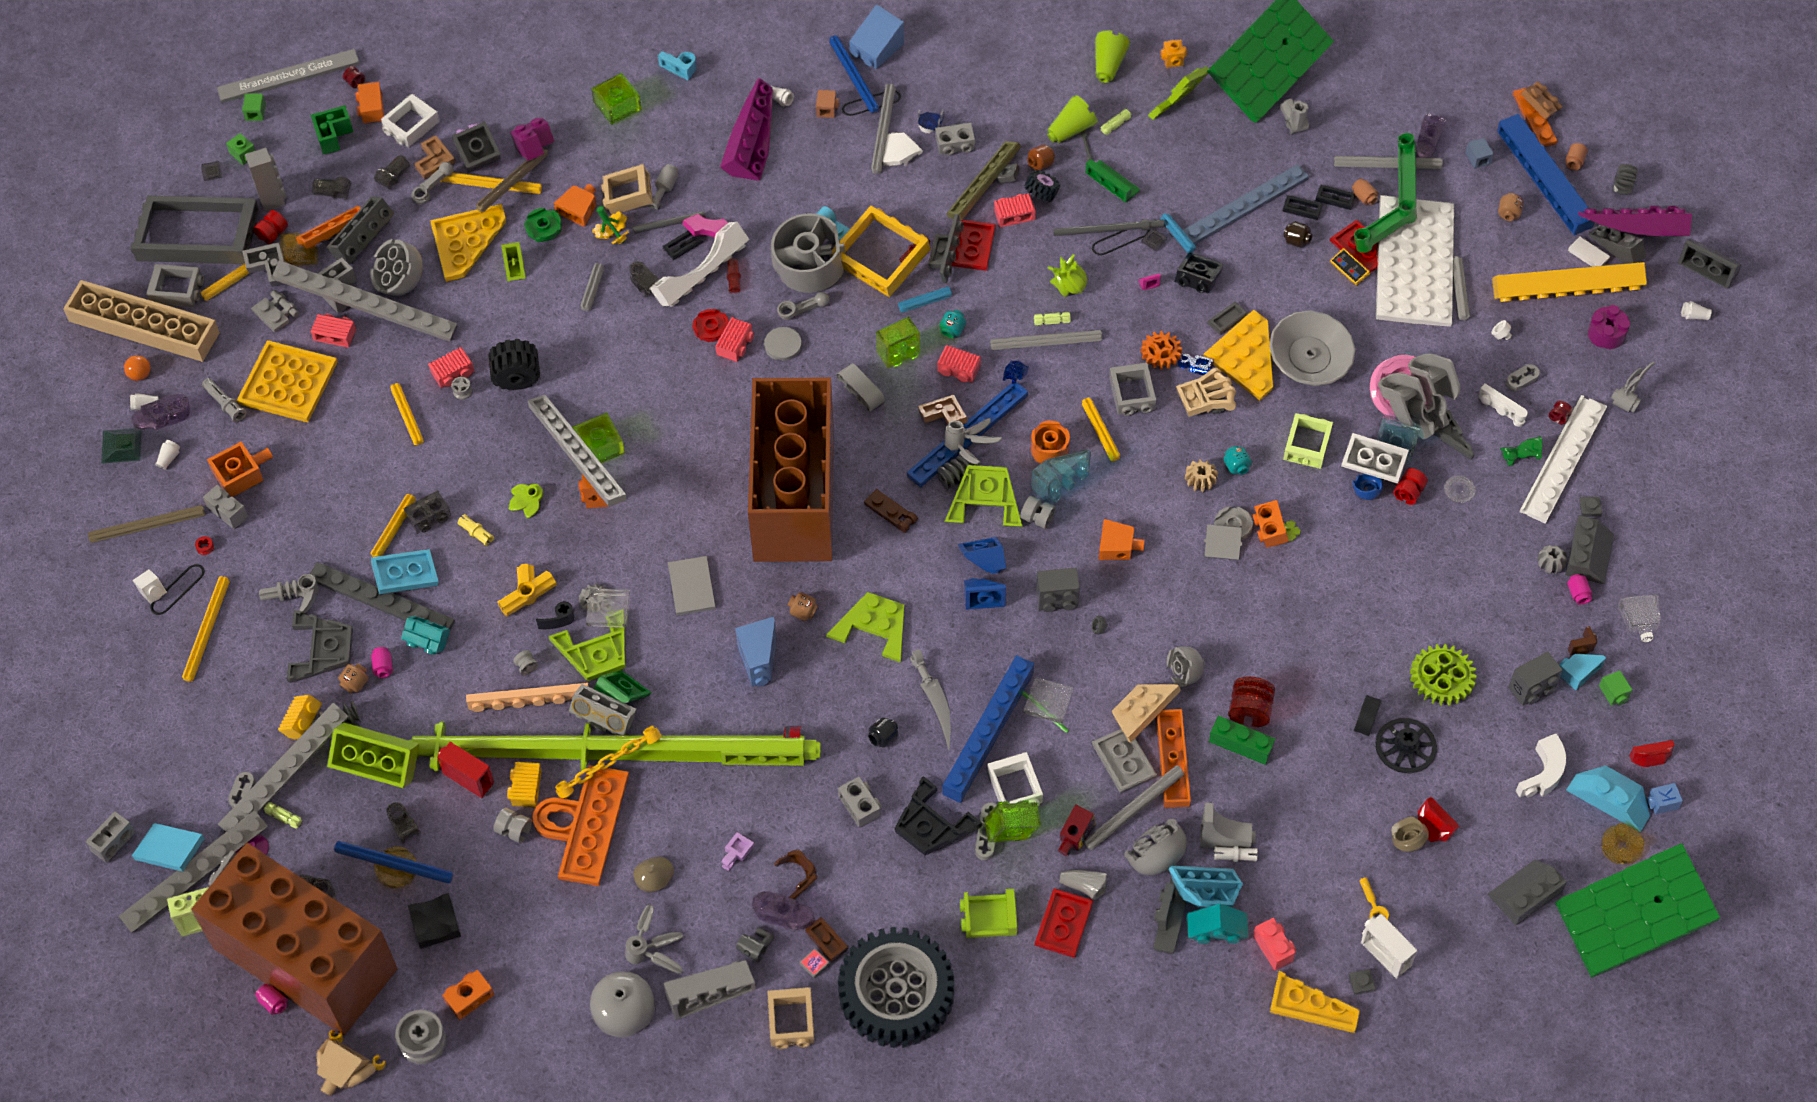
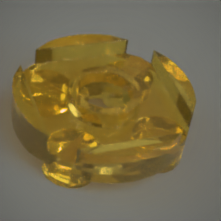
M1625 823L1609 827L1601 839L1603 854L1615 864L1628 865L1636 862L1640 858L1645 844L1641 835ZM1618 841H1621V842H1622V841H1625V842L1627 843V844H1626V847H1627V848H1625V847L1619 848V847H1618V845H1619V842H1618Z
M390 847L384 851L386 854L416 862L414 855L404 847ZM378 864L374 865L375 874L380 883L389 888L403 887L410 884L415 877V874L400 870L394 871L389 867Z

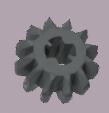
M1623 163L1619 165L1613 183L1614 192L1621 195H1629L1632 192L1637 178V167Z

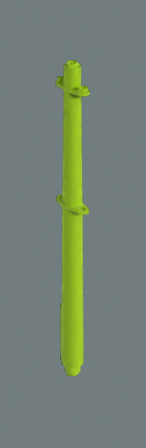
M440 721L435 724L436 736H412V740L409 741L419 743L417 756H434L430 757V769H434V771L440 770L437 756L440 749L444 746L446 747L449 742H452L474 757L581 760L582 771L587 768L588 760H600L608 754H615L630 740L639 739L644 735H591V724L585 723L583 735L445 736V722ZM662 735L659 740L652 744L644 741L637 750L628 755L624 754L617 758V760L722 762V765L804 766L805 760L821 758V742L805 740L804 735H800V738H784V735ZM633 742L625 748H628L629 751L636 746L633 745Z

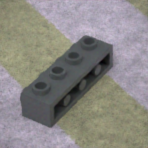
M370 197L327 246L328 250L336 260L343 258L348 264L353 263L359 253L366 249L368 243L379 234L380 229L389 223L394 212L382 197Z

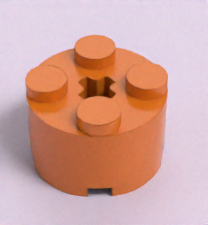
M1044 421L1040 423L1038 427L1033 429L1031 434V454L1036 462L1049 466L1065 461L1069 454V431L1057 421Z

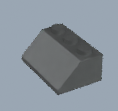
M1692 238L1686 240L1678 264L1727 289L1738 275L1742 265L1736 260Z
M1578 515L1574 526L1565 575L1581 574L1586 576L1588 581L1605 584L1614 534L1598 519Z
M1533 860L1487 895L1516 926L1563 892L1567 881L1553 866Z

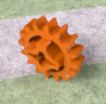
M1160 331L1159 335L1153 332L1152 337L1147 335L1146 340L1142 341V359H1147V364L1152 363L1153 368L1159 366L1160 370H1162L1163 366H1166L1169 369L1170 364L1176 365L1177 360L1181 358V342L1176 341L1177 336L1170 337V332L1166 335L1163 334V331Z

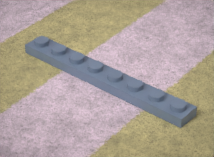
M1297 164L1183 231L1194 244H1197L1309 179V175Z

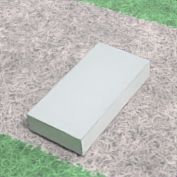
M1579 237L1568 249L1569 252L1592 267L1603 266L1610 258L1609 255L1582 237Z

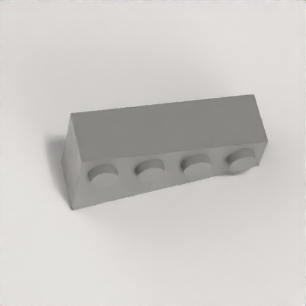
M267 148L245 154L264 212L284 206V199L287 196L284 188H282L283 184L275 165L276 162L273 154H268Z
M746 960L736 961L730 965L664 983L666 996L675 1020L756 990L755 982Z

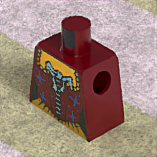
M1075 804L1060 832L1062 844L1058 852L1069 857L1073 848L1078 851L1081 849L1084 840L1095 826L1094 813ZM1075 826H1077L1078 833L1076 835H1071Z

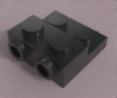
M1188 253L1177 269L1174 282L1178 283L1181 287H1190L1196 289L1199 293L1209 294L1222 271L1223 264Z

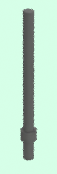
M1142 219L1140 222L1053 229L1054 236L1133 229H1142L1143 231L1149 230V228L1164 227V220L1149 221V219Z

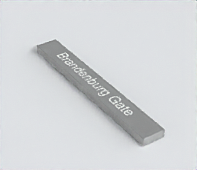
M355 49L222 85L217 87L221 103L243 98L245 94L265 92L360 64Z

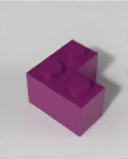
M535 118L531 120V123L519 125L514 128L515 130L510 131L517 151L527 161L543 155L542 147L555 142L549 124L543 118Z

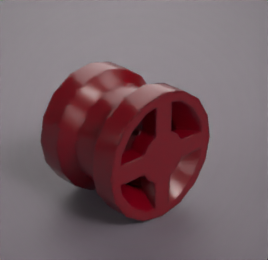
M351 66L344 71L343 80L349 83L353 89H356L358 84L365 82V75L359 72L355 66Z
M1559 400L1554 404V409L1549 412L1548 416L1552 421L1563 425L1567 422L1568 416L1571 415L1573 409L1567 402Z

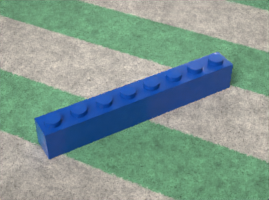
M1519 114L1499 121L1497 132L1571 233L1575 236L1592 229L1595 222L1578 215L1579 211H1585L1588 208L1584 199L1578 195L1575 187L1566 179L1564 172L1558 168L1555 160L1549 156L1546 148L1537 140L1535 133L1529 129L1526 121Z
M1015 656L943 783L944 796L959 803L963 801L1033 676V662L1020 656Z

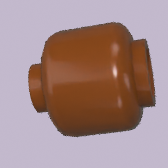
M1040 145L1029 151L1027 161L1034 170L1041 171L1052 166L1055 154L1052 148L1047 145Z

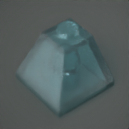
M1384 414L1377 441L1408 449L1409 452L1405 464L1410 465L1421 428L1416 425L1413 427L1404 425L1397 417Z

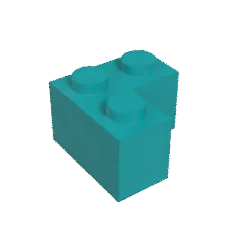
M1216 904L1187 913L1188 938L1196 940L1199 944H1207L1212 939H1224L1228 943L1235 944L1239 943L1242 939L1248 938L1247 913L1223 904Z

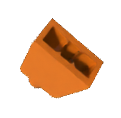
M587 184L584 189L572 186L554 202L555 211L560 216L585 227L597 205L594 195L595 187L591 184Z
M1104 519L1098 560H1130L1132 550H1144L1145 540L1133 538L1134 528L1132 526Z

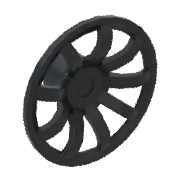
M1398 718L1391 720L1381 727L1376 736L1375 748L1380 760L1397 772H1420L1433 762L1437 752L1436 739L1433 733L1423 723L1414 719ZM1404 723V728L1398 732L1393 725ZM1409 723L1414 724L1420 727L1421 729L1417 732L1413 728H1409ZM1388 728L1395 738H1384L1382 735ZM1426 732L1431 742H1422L1419 740V737ZM1380 742L1395 745L1388 751L1382 752ZM1419 747H1432L1430 757L1424 755ZM1400 751L1395 764H1392L1385 758ZM1415 752L1417 756L1426 762L1416 767L1413 753ZM1405 754L1408 755L1411 768L1399 767Z

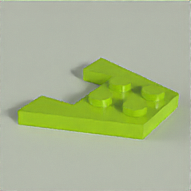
M1207 66L1201 69L1197 68L1192 73L1186 75L1171 90L1172 95L1157 105L1148 116L1154 120L1194 90L1208 75L1206 71L1209 68Z
M968 465L944 522L964 523L965 505L1004 507L1003 526L1022 527L1007 467Z
M867 592L826 635L828 638L846 643L852 627L886 638L888 641L882 656L901 663L904 604Z
M624 610L605 617L611 633L580 644L573 645L568 630L549 636V640L587 682L597 679L601 675L626 668Z

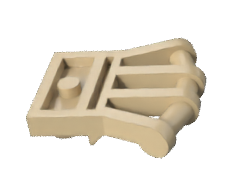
M1213 368L1199 379L1176 386L1189 417L1205 411L1209 413L1211 409L1225 408L1231 411L1236 407V402L1234 401L1236 390L1231 386L1230 378L1222 375L1218 368ZM1219 388H1223V389H1220V390H1217V391H1214V392H1211V393H1208V394H1207V392H1210V391H1213V390H1216V389H1219ZM1223 397H1227V400H1217Z

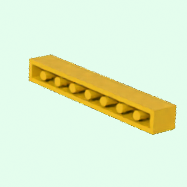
M1645 262L1506 274L1492 277L1494 298L1500 299V302H1511L1512 298L1518 297L1519 301L1530 300V296H1537V299H1546L1551 294H1556V297H1566L1567 293H1574V296L1586 295L1585 291L1601 294L1607 289H1611V293L1621 292L1622 288L1636 291L1641 290V286L1647 285Z

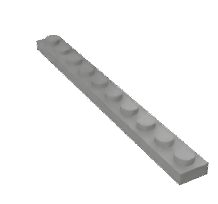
M280 260L272 275L273 280L446 341H451L457 327L455 322Z
M542 395L528 400L529 408L608 507L627 500L625 492L548 397Z

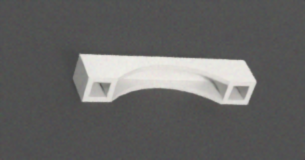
M729 222L716 233L710 253L697 268L682 276L662 277L650 287L651 291L662 306L672 307L676 305L682 295L689 294L693 290L692 287L694 285H698L706 279V275L718 270V265L730 260L735 251L742 250L749 238L738 222Z

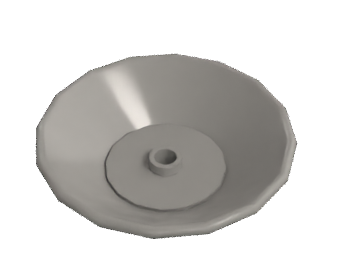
M1311 310L1294 312L1281 319L1272 331L1269 345L1273 361L1283 374L1298 383L1312 386L1332 384L1345 377L1353 366L1356 352L1352 335L1341 322L1328 314Z

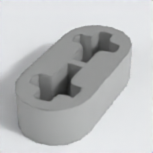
M1528 364L1511 373L1507 378L1506 386L1512 391H1519L1534 383L1540 373L1538 367ZM1527 371H1528L1529 373H1532V372H1533L1534 375H1533V376H1532L1531 374L1527 375ZM1512 380H1514V381H1518V380H1519V383H1518V384H1517V383H1512Z
M242 772L236 777L228 799L232 808L236 805L234 799H238L240 793H242L241 798H243L255 785V779L251 773ZM248 778L250 783H246L243 788L241 781H245Z

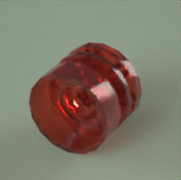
M1253 676L1236 679L1233 684L1232 699L1229 706V718L1243 725L1245 716L1252 717V727H1263L1269 724L1272 713L1271 705L1275 695L1274 685L1267 680Z

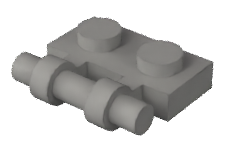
M273 290L271 296L274 299L271 302L265 297L251 309L276 333L290 322L287 318L288 315L291 314L296 318L299 316V312L296 310V306L293 303H289L282 293ZM281 305L284 309L280 311L277 306Z

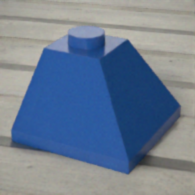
M997 537L958 544L964 557L986 572L999 573L1001 569H1006L1003 545Z
M971 578L964 580L966 610L1005 607L1006 585L986 579Z

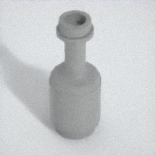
M666 164L662 168L655 182L658 190L653 198V203L648 204L650 208L658 210L661 207L660 200L664 192L669 193L672 191L679 176L677 167Z

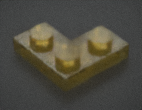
M300 233L281 234V247L286 263L294 266L318 264L317 246L308 249L300 247L296 240Z

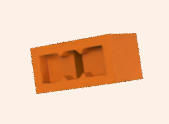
M1274 500L1254 506L1256 514H1253L1254 522L1261 529L1257 531L1260 542L1264 541L1266 547L1289 542L1278 501Z

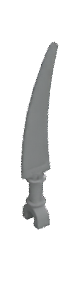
M918 649L912 652L913 656L910 657V660L915 668L919 670L923 682L920 685L937 714L949 751L951 726L948 703L938 680H932L933 677L929 675L922 652Z

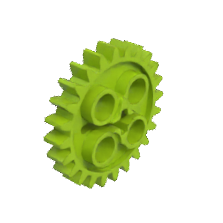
M1436 644L1435 649L1429 645L1427 652L1422 649L1420 655L1416 654L1415 661H1412V668L1410 669V681L1414 682L1413 688H1419L1418 695L1425 694L1424 700H1427L1429 697L1432 698V704L1439 700L1440 706H1442L1443 701H1446L1450 706L1452 700L1456 704L1459 703L1460 698L1465 700L1466 696L1470 695L1472 689H1474L1477 675H1475L1476 668L1472 667L1473 661H1467L1468 654L1462 656V649L1455 652V646L1447 649L1446 644H1444L1443 648ZM1440 685L1445 686L1446 689H1442V688H1440L1439 686H1440Z

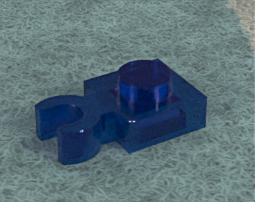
M1182 354V360H1178V367L1189 368V372L1199 375H1205L1214 366V359L1199 355L1193 358L1189 354Z
M1011 360L1005 367L1002 380L1011 379L1012 384H1016L1017 379L1022 380L1027 374L1029 366L1024 365L1020 361Z

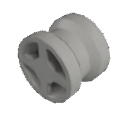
M457 377L452 381L451 387L457 399L463 400L471 396L472 388L469 379Z
M529 650L520 652L513 660L514 664L519 667L522 675H527L529 672L536 670L539 665L537 660L532 658L533 655Z

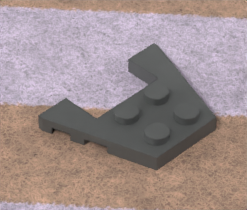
M294 610L293 630H313L310 661L307 663H288V683L350 664L353 636L351 625L330 619H320L315 615L302 614L301 611Z

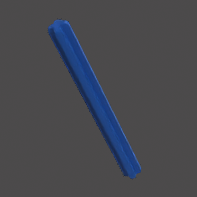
M837 35L831 36L829 38L831 46L871 113L878 112L879 105Z
M337 841L334 846L336 853L448 884L453 879L451 871L342 841Z

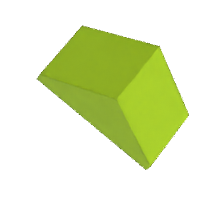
M520 242L501 244L507 281L526 279Z

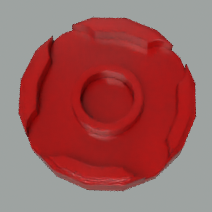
M706 309L694 318L693 331L700 340L715 342L720 339L729 323V319L720 310Z

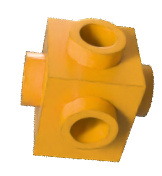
M1182 40L1164 42L1160 53L1166 68L1184 66V57H1187L1186 46H1183Z

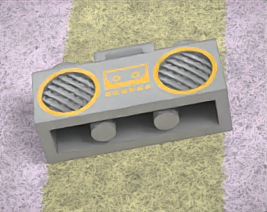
M581 684L573 694L569 712L575 714L580 719L588 720L592 727L605 733L607 730H610L614 735H626L632 726L636 709Z

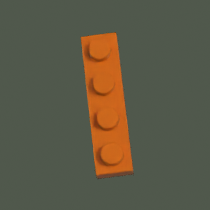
M1526 88L1514 90L1513 96L1530 130L1535 133L1540 144L1544 147L1557 144V139L1547 119L1545 120L1521 95Z
M356 206L297 236L298 244L308 249L315 247L317 243L332 238L333 235L339 233L361 207Z

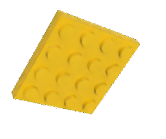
M267 340L237 398L238 405L308 423L338 363L337 358Z

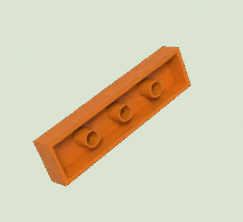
M1182 709L1162 710L1156 716L1161 777L1177 765L1184 772L1180 779L1163 792L1164 808L1190 807L1191 798Z

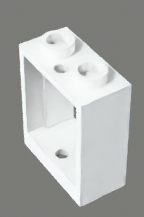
M411 94L384 116L381 121L382 129L386 135H392L400 145L404 144L409 148L438 124L439 118L437 111ZM412 109L423 119L408 132H405L394 123Z
M1027 752L988 763V775L1003 815L1007 813L1011 815L1016 814L1021 809L1027 807L1030 809L1036 808L1040 803H1043V793ZM1024 769L1033 795L1006 802L997 777Z
M1382 914L1376 918L1371 917L1364 925L1365 930L1362 932L1361 943L1397 979L1412 966L1417 950Z

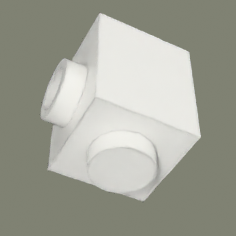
M150 570L132 580L139 592L150 604L159 600L162 595L167 593L158 577Z

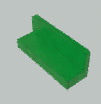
M1090 159L1086 162L1085 173L1125 203L1140 191L1137 186L1101 160L1094 162Z

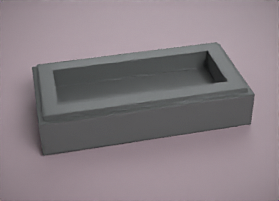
M1235 301L1208 320L1207 324L1221 335L1245 318L1248 313Z

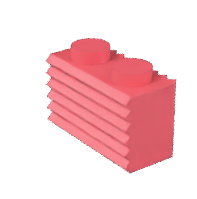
M1019 194L1009 199L1001 198L998 201H994V212L1000 227L1035 220L1036 211L1030 194Z
M317 314L311 329L314 341L344 347L350 346L356 332L354 321L350 318H336L331 314Z
M732 317L715 346L716 355L737 362L739 357L744 356L747 343H751L753 340L754 332H752V325Z
M946 345L937 363V371L943 376H953L961 382L968 381L973 383L981 366V356Z
M462 347L428 364L430 372L440 388L450 387L455 378H468L475 372L473 363Z

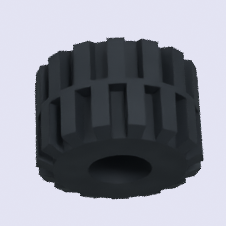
M509 339L505 340V342L497 343L496 346L490 349L488 354L490 378L495 386H499L503 390H520L525 387L529 388L532 384L538 382L540 367L538 350L534 344H530L526 340Z

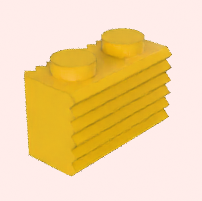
M311 695L295 696L290 704L291 707H288L289 710H287V714L283 717L284 720L280 724L278 731L288 738L298 740L312 725L322 703Z
M515 762V767L511 768L510 780L512 781V787H508L507 798L511 800L512 806H537L542 774L540 763Z

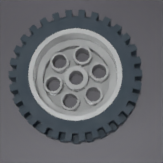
M890 927L889 934H885L884 928L879 929V936L877 937L871 932L867 934V942L861 938L858 940V948L853 945L849 949L850 956L846 954L843 959L844 965L840 966L838 991L841 1010H843L845 1019H849L851 1028L853 1030L857 1028L858 1035L861 1037L866 1034L867 1041L871 1043L875 1039L878 1040V1045L885 1046V1042H890V1048H896L897 1042H902V1047H909L908 1041L913 1040L914 1045L919 1044L920 1037L923 1036L927 1040L931 1037L932 1030L934 1033L940 1030V1023L944 1025L947 1020V1014L950 1015L954 1002L953 969L951 970V962L949 959L946 960V952L943 949L939 951V944L936 941L930 944V937L926 934L921 939L920 931L914 930L913 934L909 935L908 928L902 927V933H896V927ZM897 967H901L904 969V971L899 974L895 973L893 970ZM878 975H881L885 978L881 982H877L874 980V978ZM913 979H919L921 980V983L919 985H913L911 984V981ZM894 987H899L902 989V991L896 994L893 993L891 989ZM879 995L882 997V1000L874 1002L871 998ZM911 999L919 1001L917 1005H910L908 1002ZM897 1007L900 1011L892 1014L889 1012V1009Z

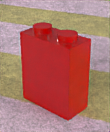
M449 742L446 747L444 746L440 749L437 758L443 774L475 795L483 798L494 784L489 765L452 742Z

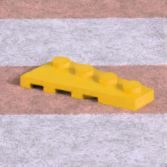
M1281 971L1278 972L1270 1013L1355 1033L1360 1010L1336 998L1332 999L1324 995L1323 992L1317 989L1314 990L1304 985L1303 982L1286 976Z

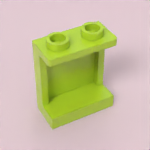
M1006 889V894L968 896V892H964V899H960V912L965 913V919H961V930L966 931V938L1017 935L1014 889Z

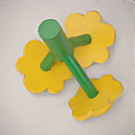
M602 206L598 207L597 212L603 223L602 225H595V228L592 229L595 237L609 239L615 233L618 238L612 244L616 242L618 244L624 243L627 239L626 234L629 231L624 232L622 235L619 232L625 228L627 216L618 211L609 217Z

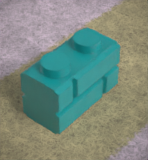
M414 615L407 618L401 640L407 641V645L410 647L418 648L420 646L425 648L424 651L426 653L436 655V653L444 650L450 629Z

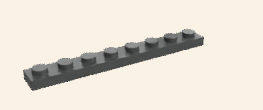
M319 562L315 564L310 572L315 577L317 584L404 621L408 617L415 615L449 629L455 623V620L451 617L396 594H379L376 586Z

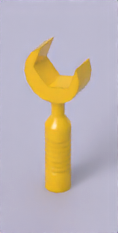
M1367 877L1360 879L1359 881L1366 898L1373 907L1369 918L1379 913L1388 920L1389 913L1387 909L1377 906L1375 903L1376 897Z

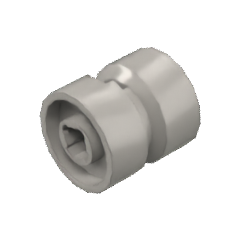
M1029 496L1022 508L1020 518L1030 523L1035 521L1036 526L1047 529L1049 525L1046 522L1052 521L1056 506L1047 502L1042 504L1040 499Z
M503 808L495 820L493 830L505 837L509 835V839L523 843L525 837L521 836V832L523 831L528 834L533 821L521 814L517 816V812Z

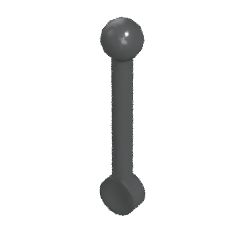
M1082 132L1080 137L1083 138L1087 153L1086 160L1088 162L1090 159L1093 160V157L1090 155L1086 139L1087 133Z

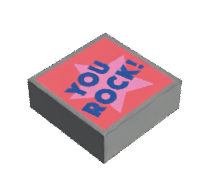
M815 948L799 962L813 978L817 977L830 965L829 961Z

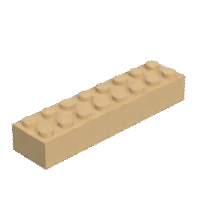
M80 280L63 308L69 322L201 362L206 358L220 333L214 319Z

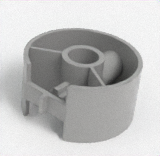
M807 213L789 218L776 229L771 241L772 264L780 279L788 287L803 293H815L831 287L840 279L844 273L841 253L845 252V247L843 243L840 244L836 224L825 216ZM828 239L836 244L837 251L825 263L823 256L832 254L831 244L822 246L824 240ZM799 265L800 270L790 268L789 266Z

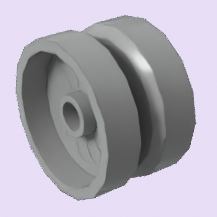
M427 1010L412 1011L407 1013L396 1027V1041L403 1056L408 1061L415 1064H428L443 1054L447 1036L440 1019L434 1013Z

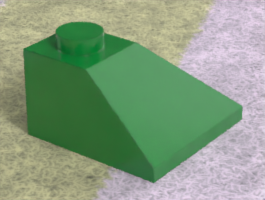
M623 670L599 676L594 690L622 703L644 698L652 693Z

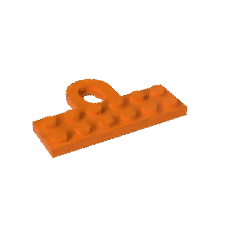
M610 768L600 769L593 773L592 778L583 783L579 801L548 798L536 806L533 812V823L536 831L546 838L567 841L558 873L559 880L600 886L627 786L629 772ZM562 811L570 813L573 816V822L567 827H558L554 822H550L547 817L552 812Z

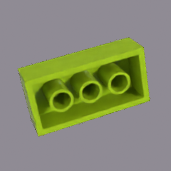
M343 722L333 730L327 767L404 788L413 780L419 743Z

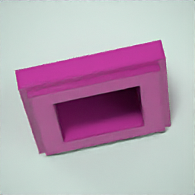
M1159 273L1139 279L1142 290L1158 287L1161 275Z

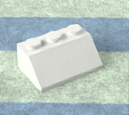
M1352 433L1341 467L1398 483L1409 450Z

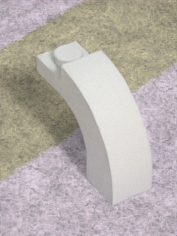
M1557 734L1538 741L1535 750L1543 761L1544 771L1518 784L1516 792L1520 798L1525 795L1526 797H1531L1538 791L1543 797L1550 793L1559 783L1566 765V753Z

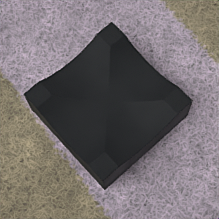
M449 893L430 901L408 905L420 949L461 937Z

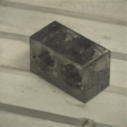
M438 490L403 508L407 520L417 534L429 531L433 525L444 523L451 516L449 506Z

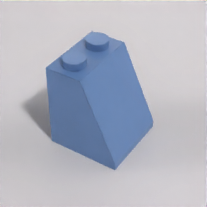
M876 5L849 41L850 53L855 58L859 57L867 66L877 69L904 45V22L879 5Z
M774 617L735 628L737 647L751 686L757 685L761 687L771 681L777 640Z

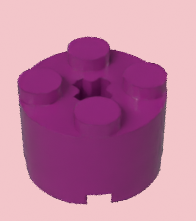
M1616 305L1596 310L1588 328L1590 341L1598 347L1606 349L1618 348L1626 338L1630 327L1629 318Z

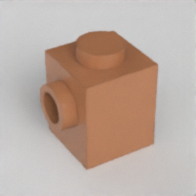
M818 90L816 116L834 118L835 109H839V98H836V91Z

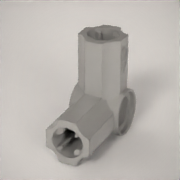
M1292 99L1285 100L1281 104V110L1286 119V127L1291 131L1290 134L1308 130L1307 104L1301 101H1293Z

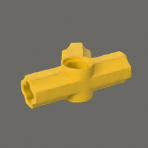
M521 564L517 567V590L497 601L504 615L508 617L525 605L533 604L539 596L557 586V583L550 572L545 571L535 578L534 565Z

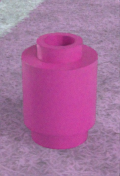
M1581 574L1571 576L1567 585L1573 601H1576L1577 605L1589 603L1592 600V591L1586 576Z
M386 647L375 648L371 654L373 674L379 678H386L393 672L391 653Z
M266 983L255 994L257 1001L272 1015L282 1013L287 1007V998L273 985Z

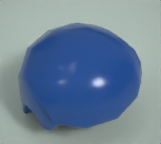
M1359 474L1356 480L1352 482L1355 494L1364 500L1375 499L1383 490L1381 478L1368 474Z

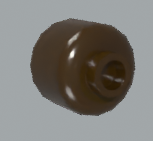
M1297 221L1288 224L1284 230L1286 242L1298 248H1303L1306 244H1309L1313 237L1310 227Z

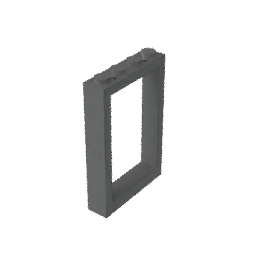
M147 195L146 202L142 205V216H139L138 229L135 230V240L131 243V253L134 254L136 261L245 264L242 251L250 249L254 234L253 227L256 225L259 212L256 198ZM154 210L241 212L233 246L145 243Z

